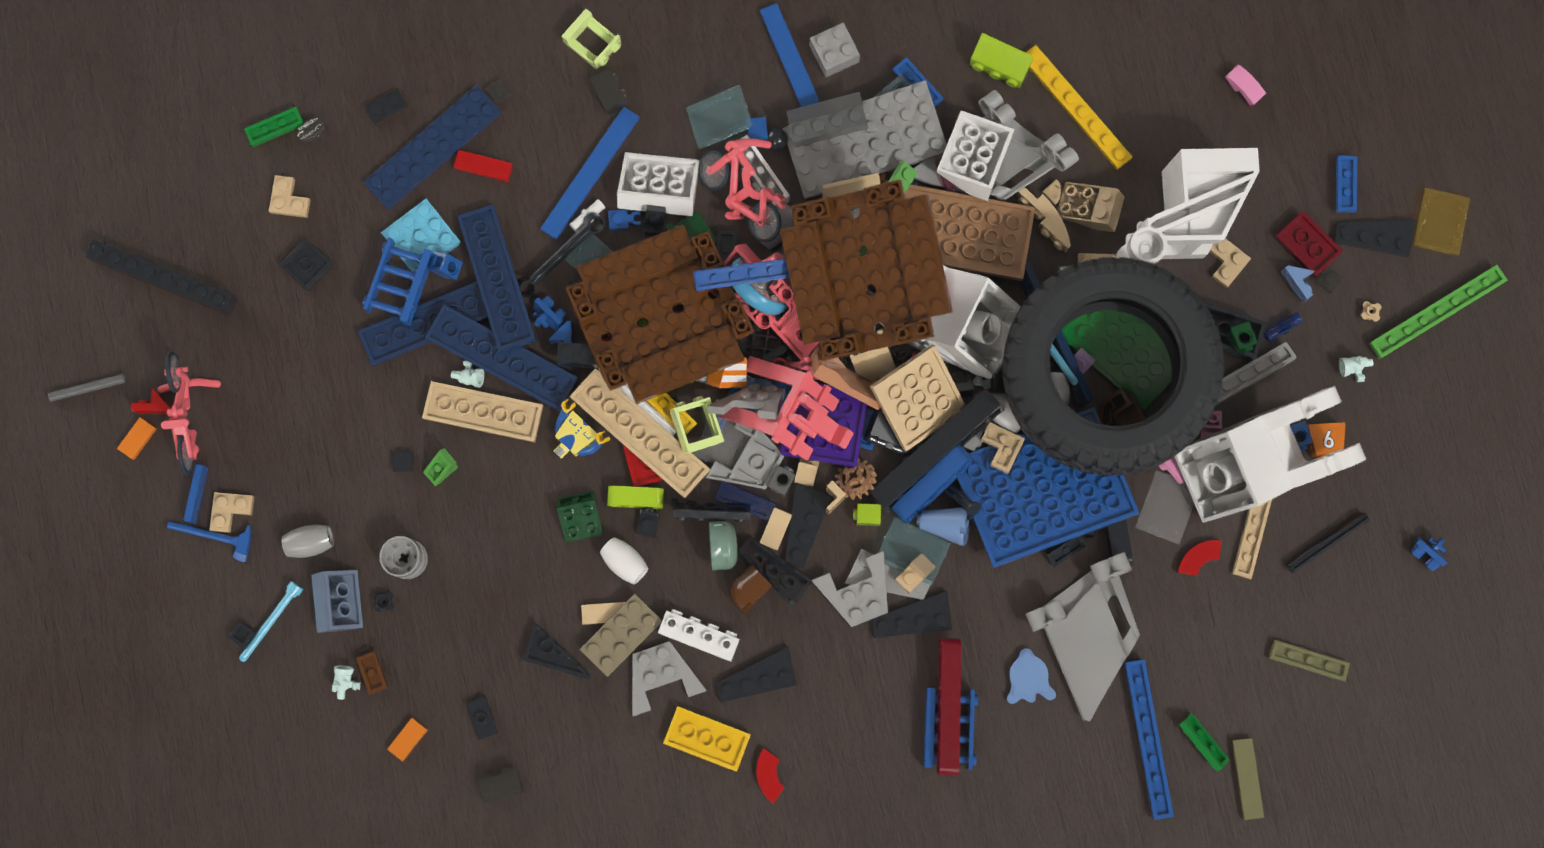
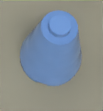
M964 507L923 510L917 516V525H920V530L960 546H965L969 536V520H971V516L967 514V510Z

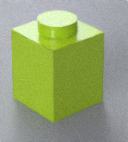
M857 504V509H853V520H857V525L880 526L881 504Z

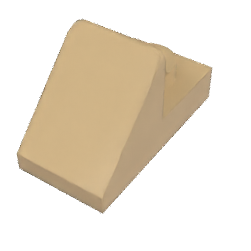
M800 459L794 483L813 488L819 462Z
M920 554L895 581L910 594L936 566L923 554Z

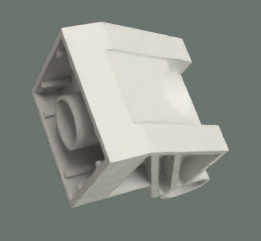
M1258 148L1181 149L1162 171L1164 211L1152 218L1139 222L1136 226L1137 231L1126 236V244L1117 251L1114 257L1133 258L1138 261L1143 260L1155 264L1161 259L1204 258L1208 255L1213 244H1220L1225 239L1259 173Z
M943 265L953 313L931 317L935 337L905 344L921 351L933 344L936 346L943 361L975 375L991 379L992 374L998 373L1003 363V353L1008 332L1021 307L988 277L947 268ZM868 290V293H869L870 295H874V294H875V293H873V292H871V291Z
M1335 386L1260 413L1196 440L1174 456L1203 523L1257 507L1295 487L1326 477L1366 460L1360 443H1357L1346 449L1341 448L1325 456L1307 461L1304 459L1291 430L1290 423L1303 418L1309 419L1314 414L1341 403L1342 401Z

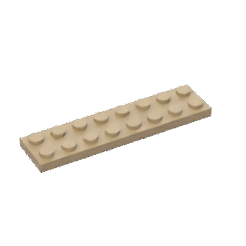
M596 368L571 394L570 398L684 499L710 471V468L693 453L684 455L680 442L620 389L617 388L609 391L601 373Z

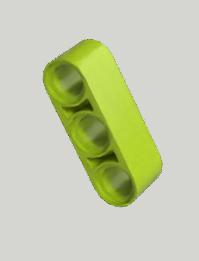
M608 486L607 506L663 509L664 489Z

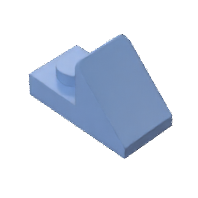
M1287 266L1281 273L1303 303L1313 296L1310 285L1303 280L1314 271Z

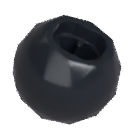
M772 128L767 132L768 141L772 144L769 149L780 151L787 146L788 135L783 129Z

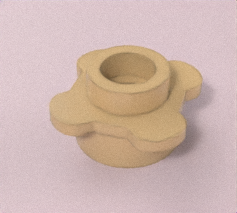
M1366 301L1362 304V319L1373 320L1374 322L1380 319L1379 310L1382 307L1379 303L1371 304L1369 301Z

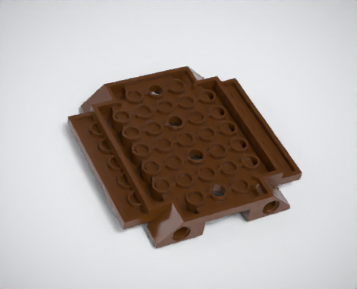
M902 179L863 188L864 190L793 205L791 206L794 225L797 226L780 230L803 343L805 345L819 342L823 361L935 337L931 317L953 313L929 195L925 194L906 199ZM855 206L860 210L857 218H854L851 214ZM863 245L868 248V254L865 257L860 254V247ZM870 284L876 287L874 295L868 293V286ZM878 323L884 325V332L882 334L876 331Z
M684 224L577 266L582 281L565 288L576 318L609 391L627 385L636 405L744 361L743 354L736 340L753 334L755 331L740 299L736 298L732 287L695 290L693 271L724 267L709 231L692 237L691 240ZM710 291H717L719 296L712 299L708 294ZM681 305L684 309L681 313H675L673 307ZM640 319H645L648 324L646 327H639L637 322ZM603 334H610L612 339L609 342L602 341L601 337Z

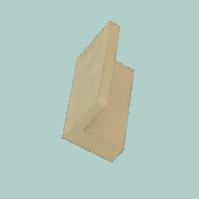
M833 480L826 487V491L835 499L826 508L828 515L846 496Z

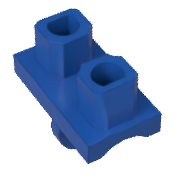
M549 296L541 300L537 298L532 307V310L535 312L532 316L536 319L534 325L536 327L543 325L545 328L550 326L557 332L567 314L560 308L554 313L550 309L553 307L554 302Z
M1418 536L1415 540L1416 544L1410 552L1418 559L1427 552L1431 557L1424 564L1431 571L1436 570L1440 565L1444 567L1447 561L1437 550L1442 554L1447 550L1442 546L1445 540L1439 538L1436 541L1433 537H1430L1428 539L1432 544L1430 546Z

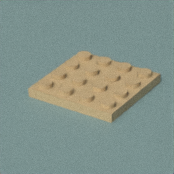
M933 344L870 386L902 449L908 451L935 430L944 426L946 420L957 415L960 412V408L965 405L936 346Z

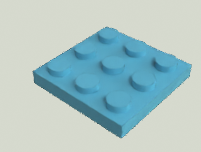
M427 199L423 200L381 232L386 240H388V237L394 240L396 243L394 247L419 255L420 253L423 254L424 249L431 250L433 253L448 254L461 244L460 240ZM401 257L412 272L417 271L419 264L416 261Z

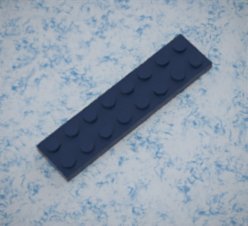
M476 85L363 183L388 211L391 210L455 155L458 150L462 149L498 118L502 112Z
M492 204L457 216L498 351L502 353L536 342L494 205Z
M476 281L417 306L410 326L403 324L400 321L399 315H395L359 330V336L373 367L431 343L432 341L425 337L443 304L477 323L489 319L478 282Z
M444 304L425 337L558 411H561L563 401L569 397L579 379L521 346L500 353L492 330Z

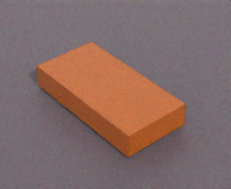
M139 418L117 449L135 460L157 428L144 419Z
M411 718L387 750L401 761H404L428 729L414 718Z

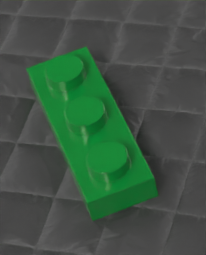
M294 107L244 128L251 146L255 147L300 128L305 124L298 108Z
M1193 713L1189 714L1179 724L1183 732L1191 739L1195 747L1203 754L1216 772L1227 764L1230 759Z

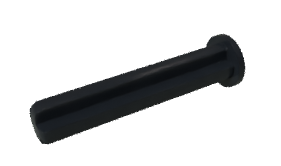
M952 484L944 490L946 494L967 510L969 516H974L979 512L980 504L970 500Z

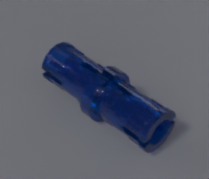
M1294 313L1287 319L1278 321L1277 325L1264 332V336L1268 342H1272L1279 336L1288 334L1289 330L1303 323V320L1298 313Z

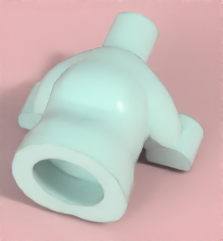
M1353 356L1351 358L1339 359L1341 375L1346 377L1354 373L1357 382L1365 381V375L1362 374L1363 368L1373 366V359H1367V357Z
M463 361V365L466 366L465 370L451 372V378L458 379L459 383L473 385L478 388L483 385L484 370L481 368L472 369L473 364L468 361Z
M334 666L335 676L332 692L337 691V699H345V691L349 688L360 690L361 682L351 680V675L354 671V668L351 666Z

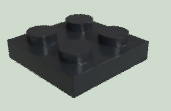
M305 238L279 266L309 292L334 264Z

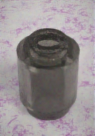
M317 117L310 118L297 128L299 131L297 136L303 143L306 141L311 143L326 128Z

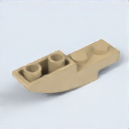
M1025 187L1021 189L1016 196L1018 202L1021 205L1035 207L1034 217L1037 220H1042L1038 227L1040 233L1045 238L1049 237L1059 251L1063 250L1066 253L1071 244L1066 227L1057 210L1043 194L1037 199Z

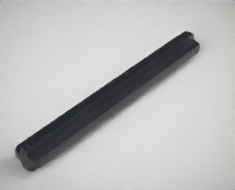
M1364 512L1360 513L1287 564V568L1291 573H1295L1368 522L1369 517Z

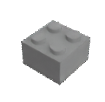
M844 23L810 38V48L825 78L859 63L860 54Z

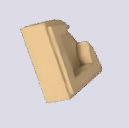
M1057 179L1042 191L1043 195L1054 206L1058 203L1061 196V186Z

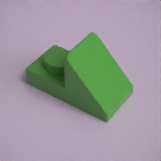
M444 448L436 454L423 473L434 486H437L458 468L457 462Z

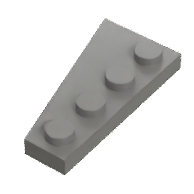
M861 549L845 584L851 585L872 576L865 558L874 554ZM884 560L886 592L924 600L931 581L924 579L908 594L895 581L905 569Z

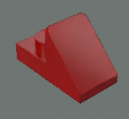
M152 389L151 401L139 400L138 403H132L131 411L137 414H167V409H172V406L155 389Z

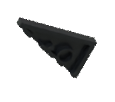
M534 624L524 655V661L585 679L590 678V674L538 625Z

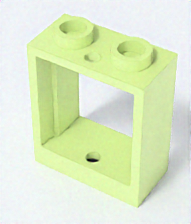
M703 396L692 399L693 402L689 404L683 401L674 404L675 408L670 410L684 455L724 442L716 415L707 412V406L712 404L710 397L704 399ZM702 406L712 437L688 444L679 413Z

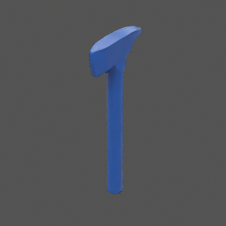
M171 521L167 524V529L236 546L233 558L241 562H246L251 543V525H248L246 531L240 534V536H229Z

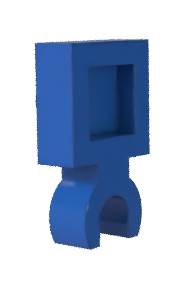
M627 209L608 211L610 231L629 230L628 224L636 227L642 225L641 221H634L636 216H641L640 211H634L630 215H628Z

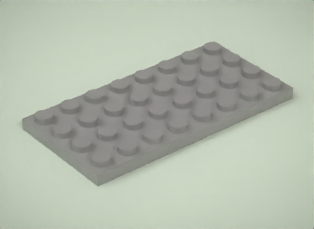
M926 80L862 101L869 129L795 147L789 126L784 127L783 130L788 135V148L805 200L822 195V187L825 184L875 173L882 175L896 170L900 161H905L907 164L912 165L943 155L947 144Z

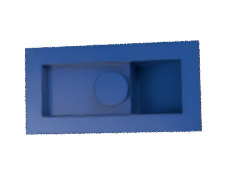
M567 321L549 339L550 344H559V342L573 343V324L571 321Z

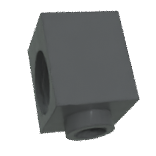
M785 465L783 468L778 466L768 484V489L785 497L796 477L793 474L794 470ZM781 475L788 478V482L784 485L777 482V478Z

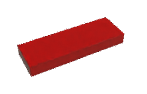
M458 150L453 168L509 183L513 163Z

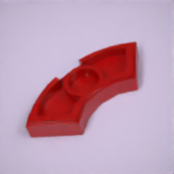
M1205 541L1192 547L1181 559L1177 573L1197 576L1199 569L1204 563L1211 560H1219L1221 541Z
M763 748L757 762V780L763 794L774 804L784 789L776 775L777 764L780 759Z

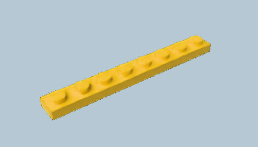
M1035 45L1026 52L1034 56L1029 69L1116 170L1131 160L1132 155L1042 51Z

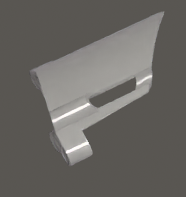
M993 90L979 100V106L985 115L984 119L1014 129L1010 145L990 195L1006 200L1053 168L1064 172L1079 161L1077 153L1071 147H1067L1065 140L1060 134L1056 133L1044 142L1014 120L1016 117L1014 110L1009 104L1004 103L1003 98L996 90ZM943 155L924 160L914 167L918 172L915 179L943 189L968 194L937 173ZM1024 168L1034 171V173L1012 189L1001 186Z
M1125 552L1091 565L1092 571L1043 607L1025 614L1033 632L1042 628L1045 629L1081 717L1085 721H1091L1113 679L1140 636L1120 579V575L1132 571ZM1112 596L1118 598L1130 626L1124 639H1122L1108 607V600Z

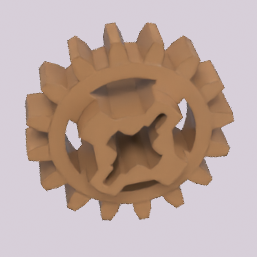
M858 458L857 467L844 466L843 469L838 468L840 474L835 475L837 479L835 484L846 494L845 498L850 496L852 500L855 499V496L861 499L863 493L869 495L868 489L873 490L872 484L877 483L874 478L877 474L873 466L867 460L862 462L860 458Z

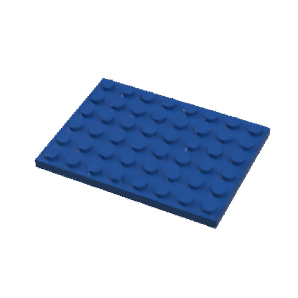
M1095 407L1077 413L1091 422L1102 425ZM1025 433L1019 435L1025 438L1009 474L991 466L998 448L990 445L968 453L973 458V463L957 478L963 494L973 502H978L981 506L979 512L972 517L993 568L1139 514L1124 475H1095L1069 468L1047 456L1032 443Z

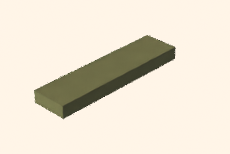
M1273 640L1268 659L1342 682L1346 681L1350 666L1349 662L1278 640Z
M1253 739L1232 740L1243 820L1264 818Z

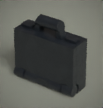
M881 407L878 410L874 409L863 440L905 457L910 455L912 448L908 451L902 449Z

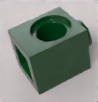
M1249 321L1232 327L1227 331L1235 353L1242 351L1243 354L1253 350V346L1258 343ZM1239 335H1244L1247 338V343H1242L1239 340Z

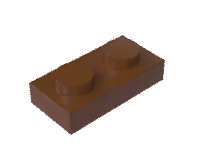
M376 651L356 658L369 695L389 688Z

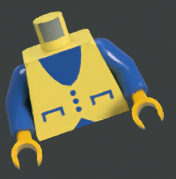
M566 399L561 405L562 409L558 415L555 427V437L561 444L554 452L561 459L569 451L575 456L594 454L603 443L610 440V437L603 439L602 435L605 431L596 433L574 411L570 412L575 408L576 404L573 403L569 407L567 404L569 399Z

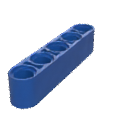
M961 445L956 446L897 501L892 510L904 524L911 522L973 463V458Z

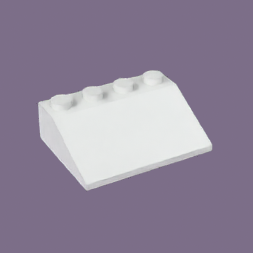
M961 111L938 166L937 173L969 195L988 201L1010 145L1014 129Z
M625 152L617 191V208L646 211L647 205L666 207V214L693 216L699 160Z

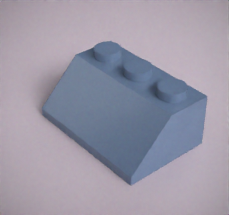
M324 571L311 575L317 633L363 628L358 571Z

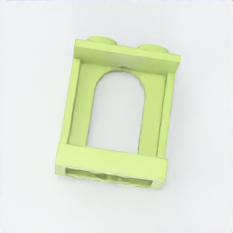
M587 9L582 12L562 35L563 42L596 69L600 66L603 67L608 62V57L612 52H617L621 46L620 36H615L592 17V13ZM586 27L590 28L608 44L599 56L592 54L576 40Z

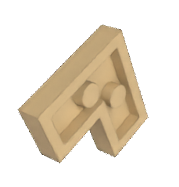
M275 175L269 212L271 214L308 218L311 200L305 197L293 196L295 184L293 177Z
M1226 238L1220 244H1213L1209 252L1223 263L1213 274L1212 278L1227 289L1251 258Z
M990 422L981 441L998 448L991 466L1009 474L1025 438Z
M214 492L209 531L231 533L233 514L252 515L254 496Z

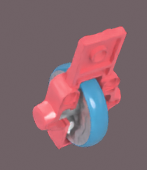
M745 243L735 246L723 264L724 267L763 261ZM774 253L763 261L785 259V256L780 253ZM790 278L733 286L736 291V298L740 299L747 316L761 329L771 327L800 360L806 356L810 357L816 347L820 345L819 342L805 345L803 343V339L800 336L801 329ZM789 307V310L782 317L780 314Z

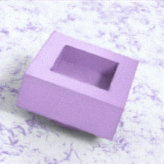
M1083 348L1074 355L1082 374L1096 361Z

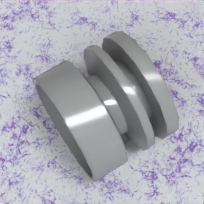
M395 536L382 546L380 563L382 568L390 575L402 579H413L425 570L428 564V554L420 542L405 536ZM405 555L409 556L407 558L408 562H404V560L406 559Z

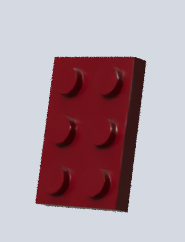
M1304 211L1275 236L1305 269L1314 271L1311 274L1314 278L1343 252Z

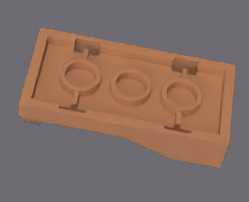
M820 345L816 347L810 356L812 375L877 410L880 408L870 388L872 384L881 379L880 377H877L872 382L846 368L839 358L823 361Z

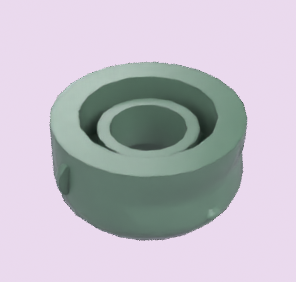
M727 521L709 522L712 570L731 569L737 562L735 528Z

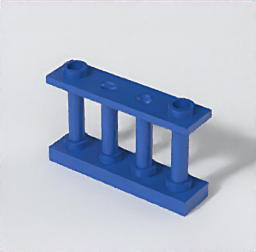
M388 237L387 242H384L381 252L383 254L369 294L364 297L362 305L364 306L363 309L371 314L374 307L399 315L400 321L410 326L430 271L428 269L434 253L431 250L424 249L423 254L420 253L419 255L394 247L396 244L394 240ZM391 255L416 261L419 264L417 271L411 272L388 265ZM385 272L411 279V282H413L411 289L405 290L383 283L382 280ZM379 290L405 297V306L399 308L377 301L376 297Z
M926 688L925 768H933V764L937 763V752H934V744H937V732H934V724H937L938 712H935V704H938V693L935 692V688ZM969 690V696H961V703L969 704L968 716L960 715V723L968 724V735H960V743H968L967 755H960V763H967V769L973 770V766H976V754H973L974 706H978V694H975V690Z

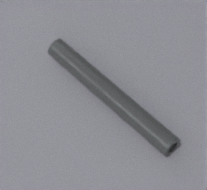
M119 374L49 392L48 398L50 402L123 384L126 383V377L124 374Z

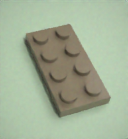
M634 594L580 650L608 677L663 620Z

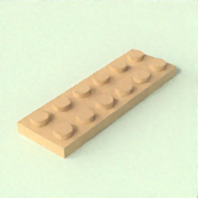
M431 381L422 418L424 420L535 443L544 406L538 403Z

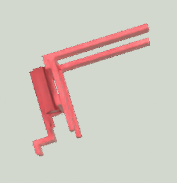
M752 356L748 358L747 372L793 387L776 419L760 418L757 413L738 407L731 408L724 415L718 414L720 418L772 436L771 440L775 443H782L790 449V454L793 456L798 455L804 460H808L813 452V448L804 442L806 436L815 438L818 434L829 443L846 449L854 433L847 427L838 425L827 416L828 410L834 411L839 402L830 393L831 387L826 384L823 387L813 380L814 376L810 371L804 373ZM799 404L809 411L806 419L795 413ZM789 423L800 430L797 437L786 429Z

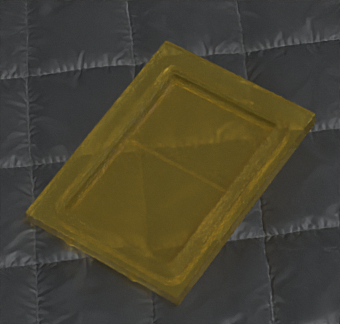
M1425 188L1413 246L1459 256L1470 198Z

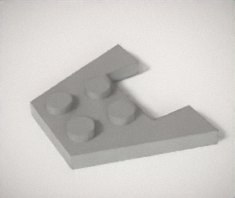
M752 384L708 405L707 412L724 415L733 407L759 409L758 416L760 418L776 419L786 396L785 388H779L776 385L760 386V384Z
M736 423L734 428L751 437L733 470L715 461L706 478L766 489L784 456L780 455L781 451L765 433Z
M884 551L865 558L872 573L871 577L839 590L836 589L830 573L812 579V582L851 627L888 613Z
M670 641L633 654L632 716L651 710L645 691L674 681L683 680L688 697L707 691Z

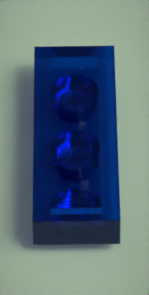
M722 481L715 500L725 504L749 506L751 515L769 521L776 505L774 501L725 481Z

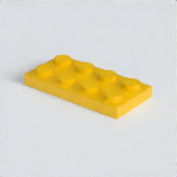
M677 706L663 744L737 772L751 734Z

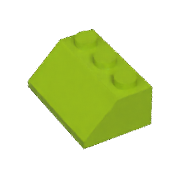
M982 33L969 65L976 71L988 73L993 79L1005 81L1010 87L1020 88L1034 56Z

